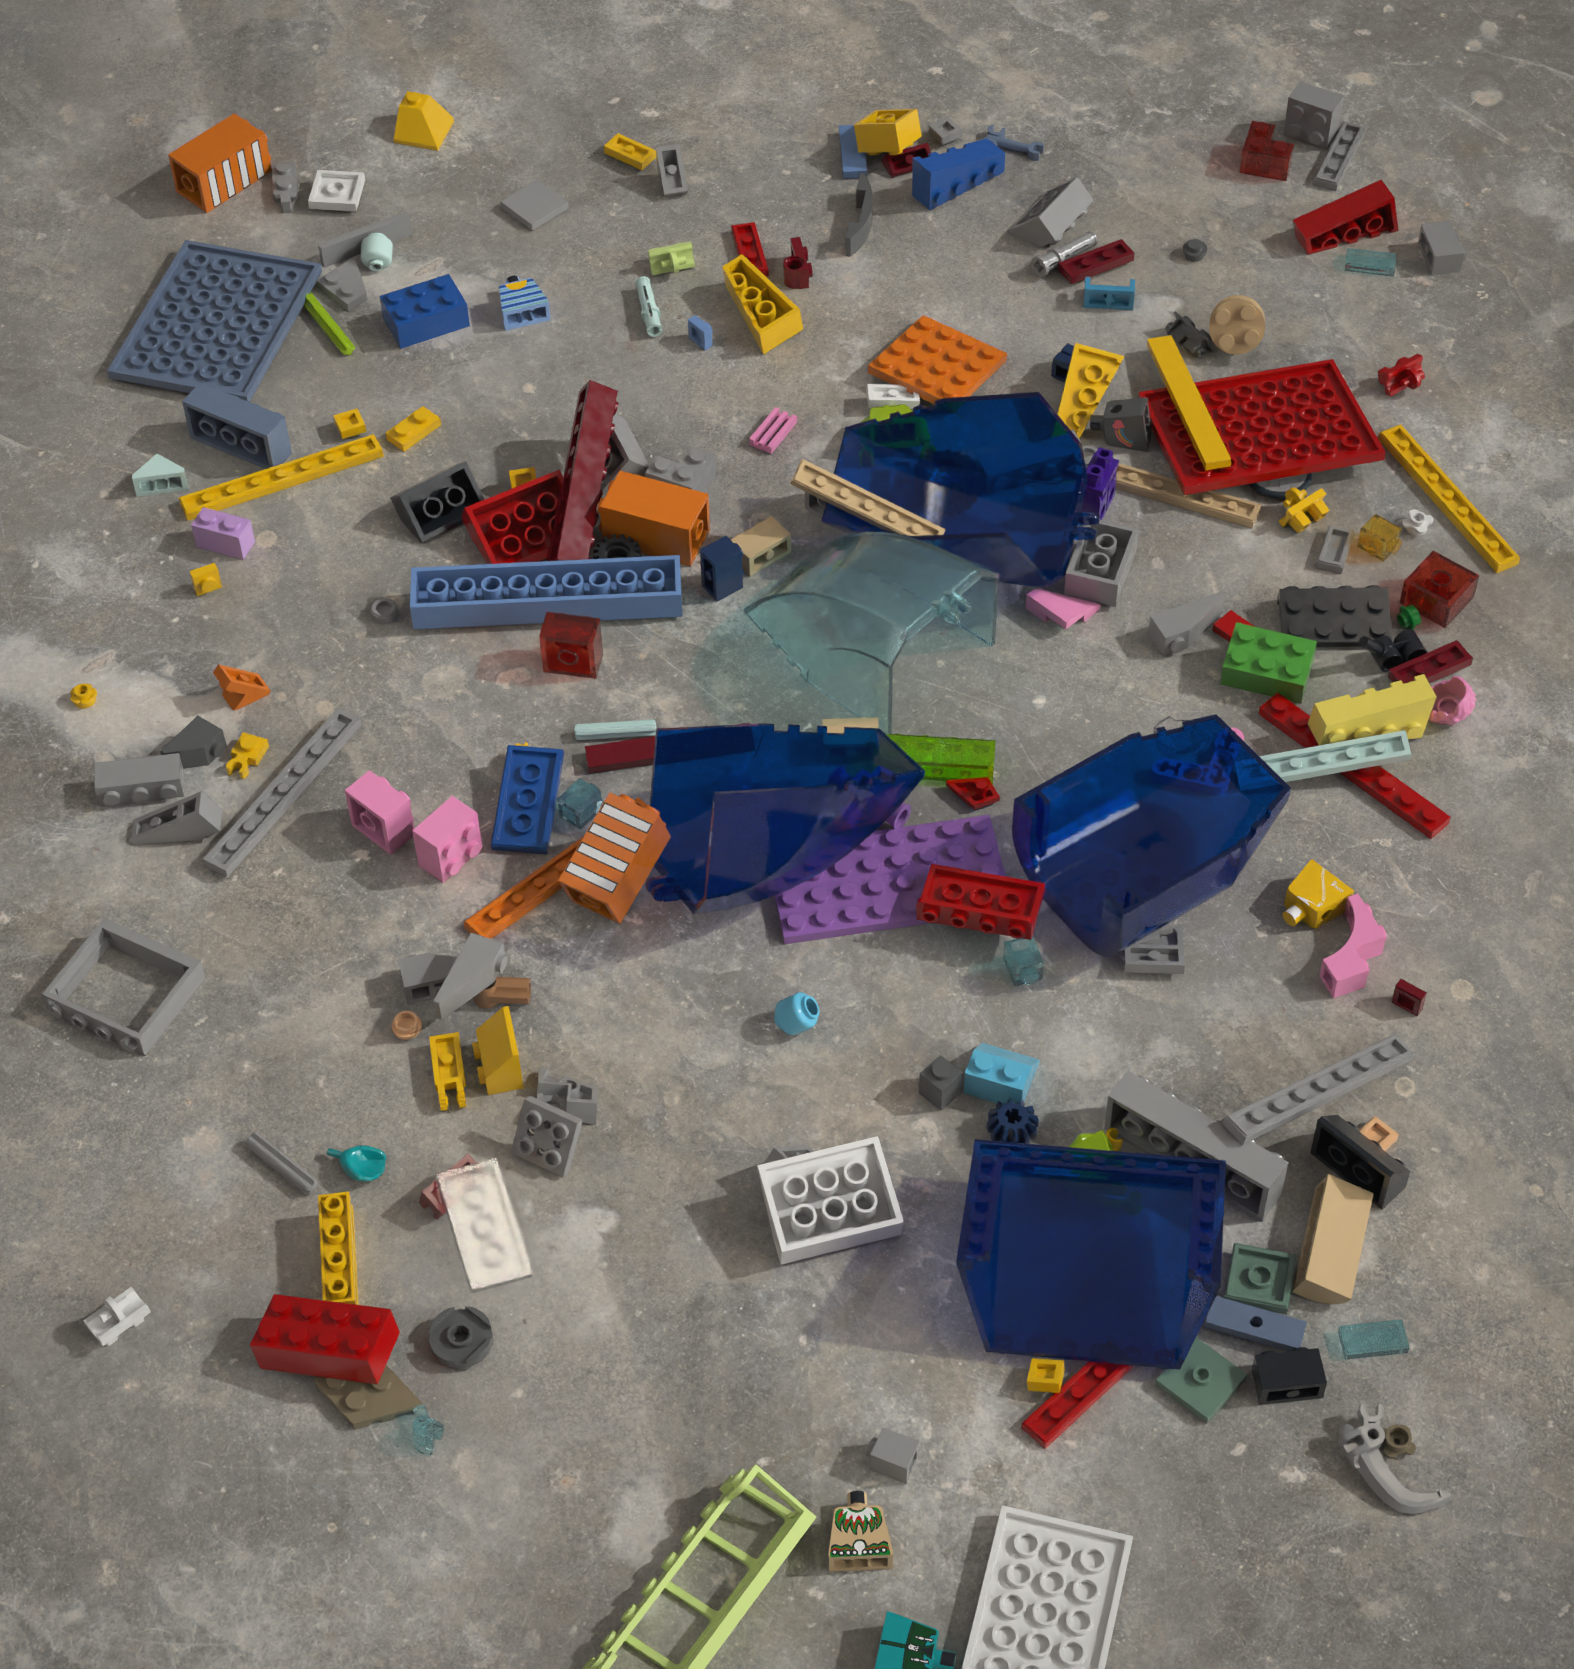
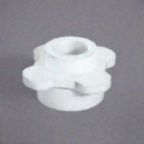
M1413 509L1409 511L1408 518L1403 519L1402 525L1410 534L1420 536L1427 532L1428 525L1433 523V517Z

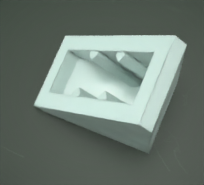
M159 454L154 455L132 475L137 497L189 490L184 468Z

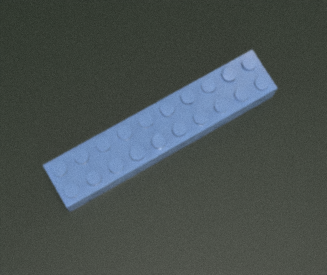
M680 555L411 568L410 612L413 629L683 617Z

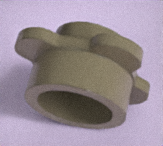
M1396 1424L1388 1429L1383 1428L1385 1432V1439L1383 1441L1385 1446L1384 1454L1386 1457L1394 1459L1400 1454H1414L1416 1445L1411 1442L1412 1435L1407 1426ZM1394 1440H1399L1400 1443L1396 1444Z

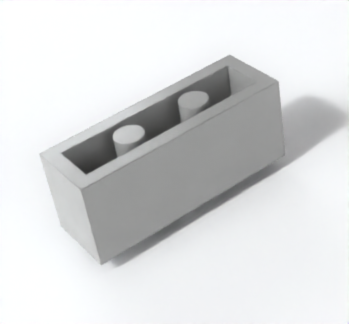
M175 753L95 763V792L99 805L113 806L124 803L184 797V770L180 754Z

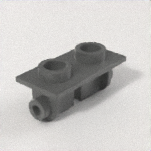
M1175 311L1176 321L1168 323L1165 327L1167 335H1172V338L1179 344L1187 338L1182 346L1194 357L1202 358L1206 354V349L1213 353L1214 349L1210 342L1212 341L1211 336L1204 329L1199 331L1195 328V324L1186 315L1182 317Z

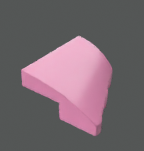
M1035 589L1026 594L1025 609L1045 623L1051 619L1064 629H1067L1077 620L1085 622L1100 610V604L1044 589Z

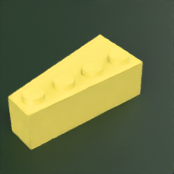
M1423 674L1415 676L1412 682L1403 684L1401 680L1390 683V688L1376 691L1375 688L1364 690L1363 693L1351 698L1348 694L1314 703L1308 726L1319 746L1406 730L1408 739L1422 738L1437 696Z

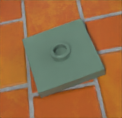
M1234 1243L1224 1298L1287 1315L1297 1255Z
M1195 1337L1156 1379L1155 1385L1205 1423H1208L1246 1381L1247 1374Z

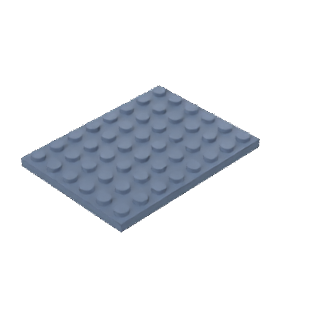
M185 240L108 368V377L110 379L190 393L201 382L250 402L302 309L307 293L310 294L317 282L316 280H318L322 273L321 264Z

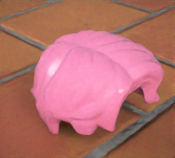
M1453 676L1451 680H1443L1431 686L1437 698L1429 717L1430 722L1454 725L1465 720L1475 708L1476 695L1463 677Z

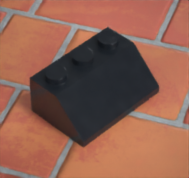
M466 461L455 464L390 497L401 521L421 543L462 523L461 517L465 507L485 500Z
M1339 1115L1321 1116L1317 1120L1310 1154L1346 1182L1374 1193L1372 1202L1383 1210L1406 1188L1410 1170L1406 1168L1402 1161L1394 1159L1386 1153L1376 1141L1368 1139L1359 1132L1353 1123L1345 1121Z

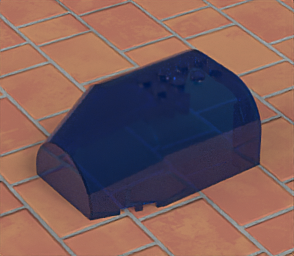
M1217 714L1184 721L1180 728L1166 731L1165 726L1156 728V733L1142 736L1140 732L1129 734L1015 798L1012 838L1017 857L1028 880L1045 883L1043 900L1090 950L1103 957H1113L1230 888L1287 804L1291 787Z

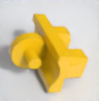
M1295 487L1290 488L1285 493L1286 500L1283 501V505L1285 508L1290 506L1291 508L1287 509L1286 516L1278 522L1283 528L1290 524L1298 534L1311 524V521L1305 515L1307 512L1318 522L1330 511L1322 500L1326 495L1325 491L1321 488L1306 497L1307 492L1304 489L1299 491Z

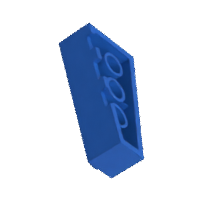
M986 138L964 144L961 149H956L955 147L948 148L946 153H929L928 157L923 159L920 156L914 157L912 196L927 209L932 210L1003 173L1005 170V152Z

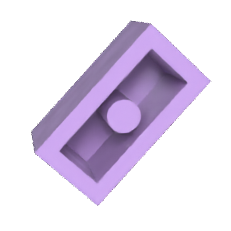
M203 507L191 525L196 547L244 560L255 543L251 520Z

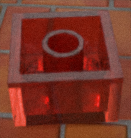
M1433 550L1404 581L1399 603L1405 607L1409 605L1415 606L1420 615L1446 628L1474 598L1479 575Z
M546 612L539 634L543 672L597 679L603 658L600 618Z

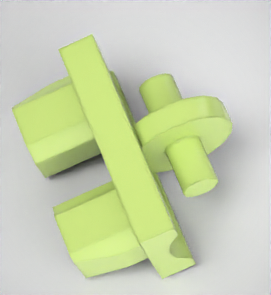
M682 242L648 250L651 274L679 273V270L695 267L692 243Z

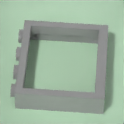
M103 918L42 993L47 1012L58 1019L62 1017L81 1030L87 1029L96 1033L104 1041L111 1040L120 1044L128 1052L135 1051L145 1056L206 977L200 960ZM109 947H113L180 978L139 1032L67 1000Z

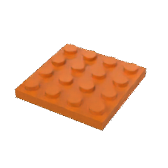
M922 315L868 365V374L892 385H902L907 388V392L913 394L914 391L919 394L920 398L953 413L1007 361V353Z

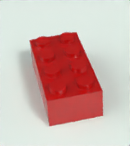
M273 1294L250 1343V1347L260 1369L378 1385L400 1331L391 1309Z

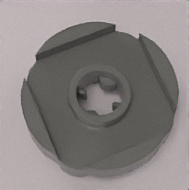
M465 1306V1309L457 1310L454 1307L448 1308L434 1318L429 1328V1344L433 1356L441 1364L452 1367L457 1371H466L471 1366L482 1361L489 1353L494 1342L489 1319L483 1312L474 1307ZM460 1332V1335H462V1332L468 1333L466 1336L467 1340L455 1342L454 1334Z

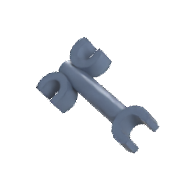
M994 125L988 127L986 138L998 147L1028 154L1029 159L1033 161H1039L1040 153L1044 152V144L1041 142L1025 144L1005 138V128H1002L1000 132H994Z

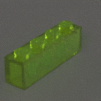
M884 733L881 767L885 766L906 779L946 781L988 777L993 784L996 740Z

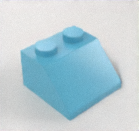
M981 1043L974 1049L964 1073L963 1093L994 1103L1000 1101L1007 1104L1010 1097L1013 1103H1019L1022 1099L1025 1102L1040 1059Z

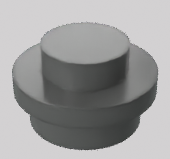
M1198 239L1185 242L1183 245L1185 258L1192 262L1201 261L1207 254V245Z

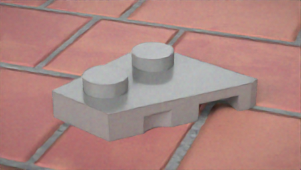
M354 258L316 280L318 288L347 311L368 300L366 289Z
M1174 927L1173 933L1162 937L1155 933L1147 936L1145 939H1136L1125 943V972L1184 974L1183 927Z

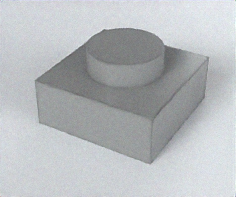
M949 117L930 124L929 134L941 145L960 138L962 129Z

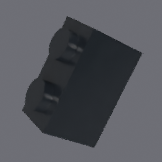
M1299 1347L1286 1352L1264 1351L1254 1356L1251 1371L1259 1405L1324 1397L1327 1380L1319 1348L1308 1349L1306 1347Z

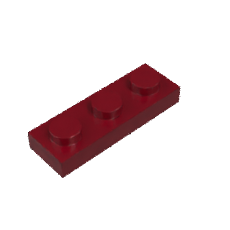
M1123 239L1059 262L1058 270L1070 284L1085 280V277H1092L1134 261L1135 253Z
M1455 640L1389 669L1388 678L1392 683L1401 680L1405 684L1414 681L1415 676L1424 674L1430 684L1472 665L1473 657L1458 640Z

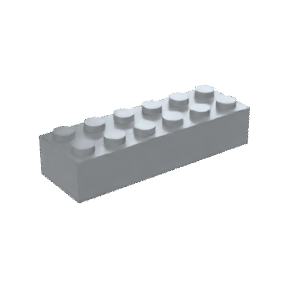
M1127 1071L1108 1095L1104 1127L1106 1131L1110 1128H1116L1119 1132L1118 1138L1123 1139L1130 1145L1245 1212L1263 1221L1282 1195L1288 1162L1278 1153L1264 1149L1256 1144L1254 1140L1242 1145L1222 1124L1223 1122L1210 1118L1203 1114L1199 1108L1189 1106L1177 1099L1171 1092L1161 1090L1151 1084L1145 1077L1137 1076L1130 1071Z

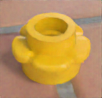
M78 684L71 690L70 700L78 708H89L96 702L97 690L91 684Z

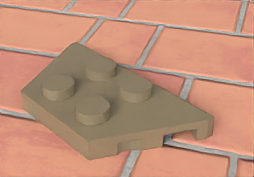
M387 1365L378 1385L318 1376L314 1379L316 1389L354 1430L368 1427L375 1422L383 1423L394 1420L395 1415L410 1411H414L417 1414L424 1410L423 1403Z

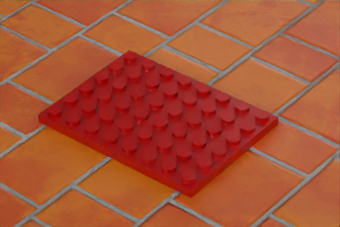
M1333 359L1195 382L1231 458V466L1205 471L1166 387L1138 392V398H1148L1151 428L1184 495L1385 460L1384 448Z

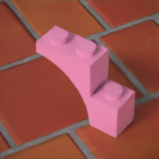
M1358 893L1347 898L1344 912L1351 932L1349 940L1339 951L1324 958L1322 961L1320 978L1333 999L1365 988L1369 974V966L1366 960L1382 955L1384 944L1387 940L1385 929L1382 925L1377 924L1370 906L1363 902Z

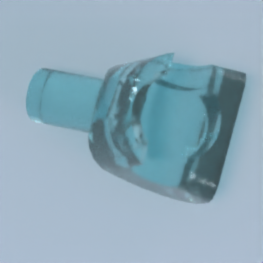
M418 1405L413 1409L416 1417L412 1425L414 1446L418 1452L432 1455L436 1448L434 1446V1439H442L444 1424L429 1417L425 1405Z

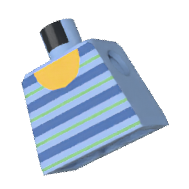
M513 275L506 279V284L499 286L505 331L550 320L549 301L534 279L520 280L518 276Z

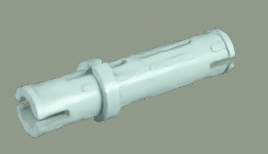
M645 276L639 277L635 281V286L642 308L641 318L646 324L647 334L651 337H656L663 331L660 324L661 313L655 303L650 279Z

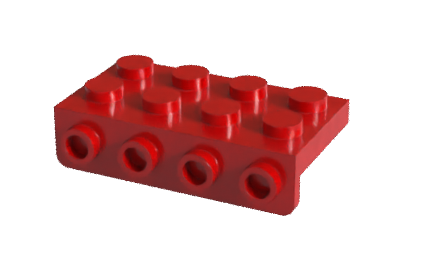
M931 864L921 898L916 903V920L949 925L955 928L972 929L984 933L1006 935L1016 939L1031 940L1045 893V883Z

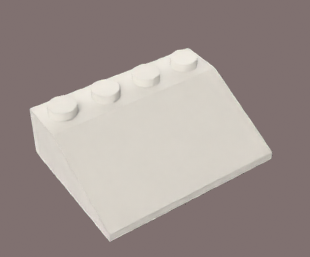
M878 1136L757 1165L771 1232L780 1264L902 1234L904 1221Z

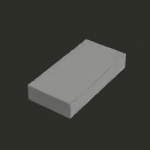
M1329 525L1317 559L1316 568L1342 574L1355 531Z

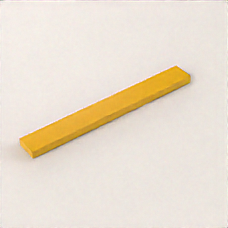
M1172 335L1147 339V348L1205 471L1230 467L1231 458Z
M1401 424L1379 432L1378 440L1496 573L1519 564L1520 557Z
M372 434L178 497L179 504L187 521L195 519L203 507L216 511L223 510L384 457L383 450L375 435Z

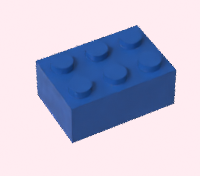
M449 274L379 296L383 319L400 349L470 326L467 303Z

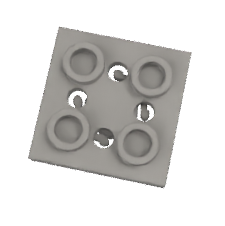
M529 1096L524 1099L510 1153L564 1177L569 1173L583 1119ZM539 1147L542 1148L541 1151L544 1152V1154L540 1153Z

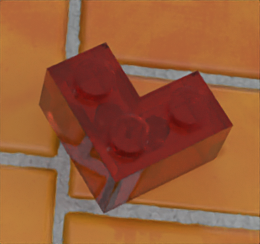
M1252 121L1242 150L1239 173L1287 181L1292 164L1294 144L1273 140L1274 124Z

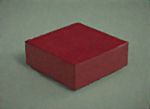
M1400 978L1395 985L1392 1003L1418 1016L1423 1010L1427 992Z

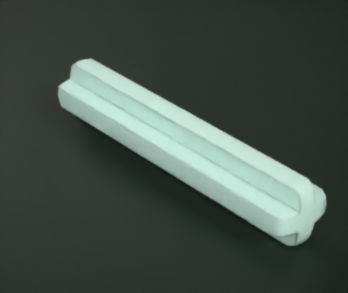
M654 719L576 724L574 731L576 740L654 736L656 735L657 728Z

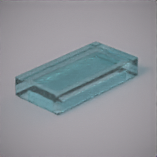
M1347 248L1344 271L1394 277L1397 254Z
M1402 1319L1344 1325L1338 1328L1345 1360L1408 1353L1410 1348Z

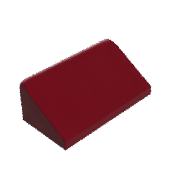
M924 143L903 149V152L897 155L884 154L881 161L892 178L912 172L913 158L918 156L922 159L927 158L931 150L929 144Z

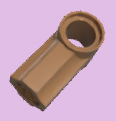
M496 977L494 983L485 988L486 990L473 997L474 1002L478 1007L484 1009L492 1008L497 1003L529 1004L531 998V978Z

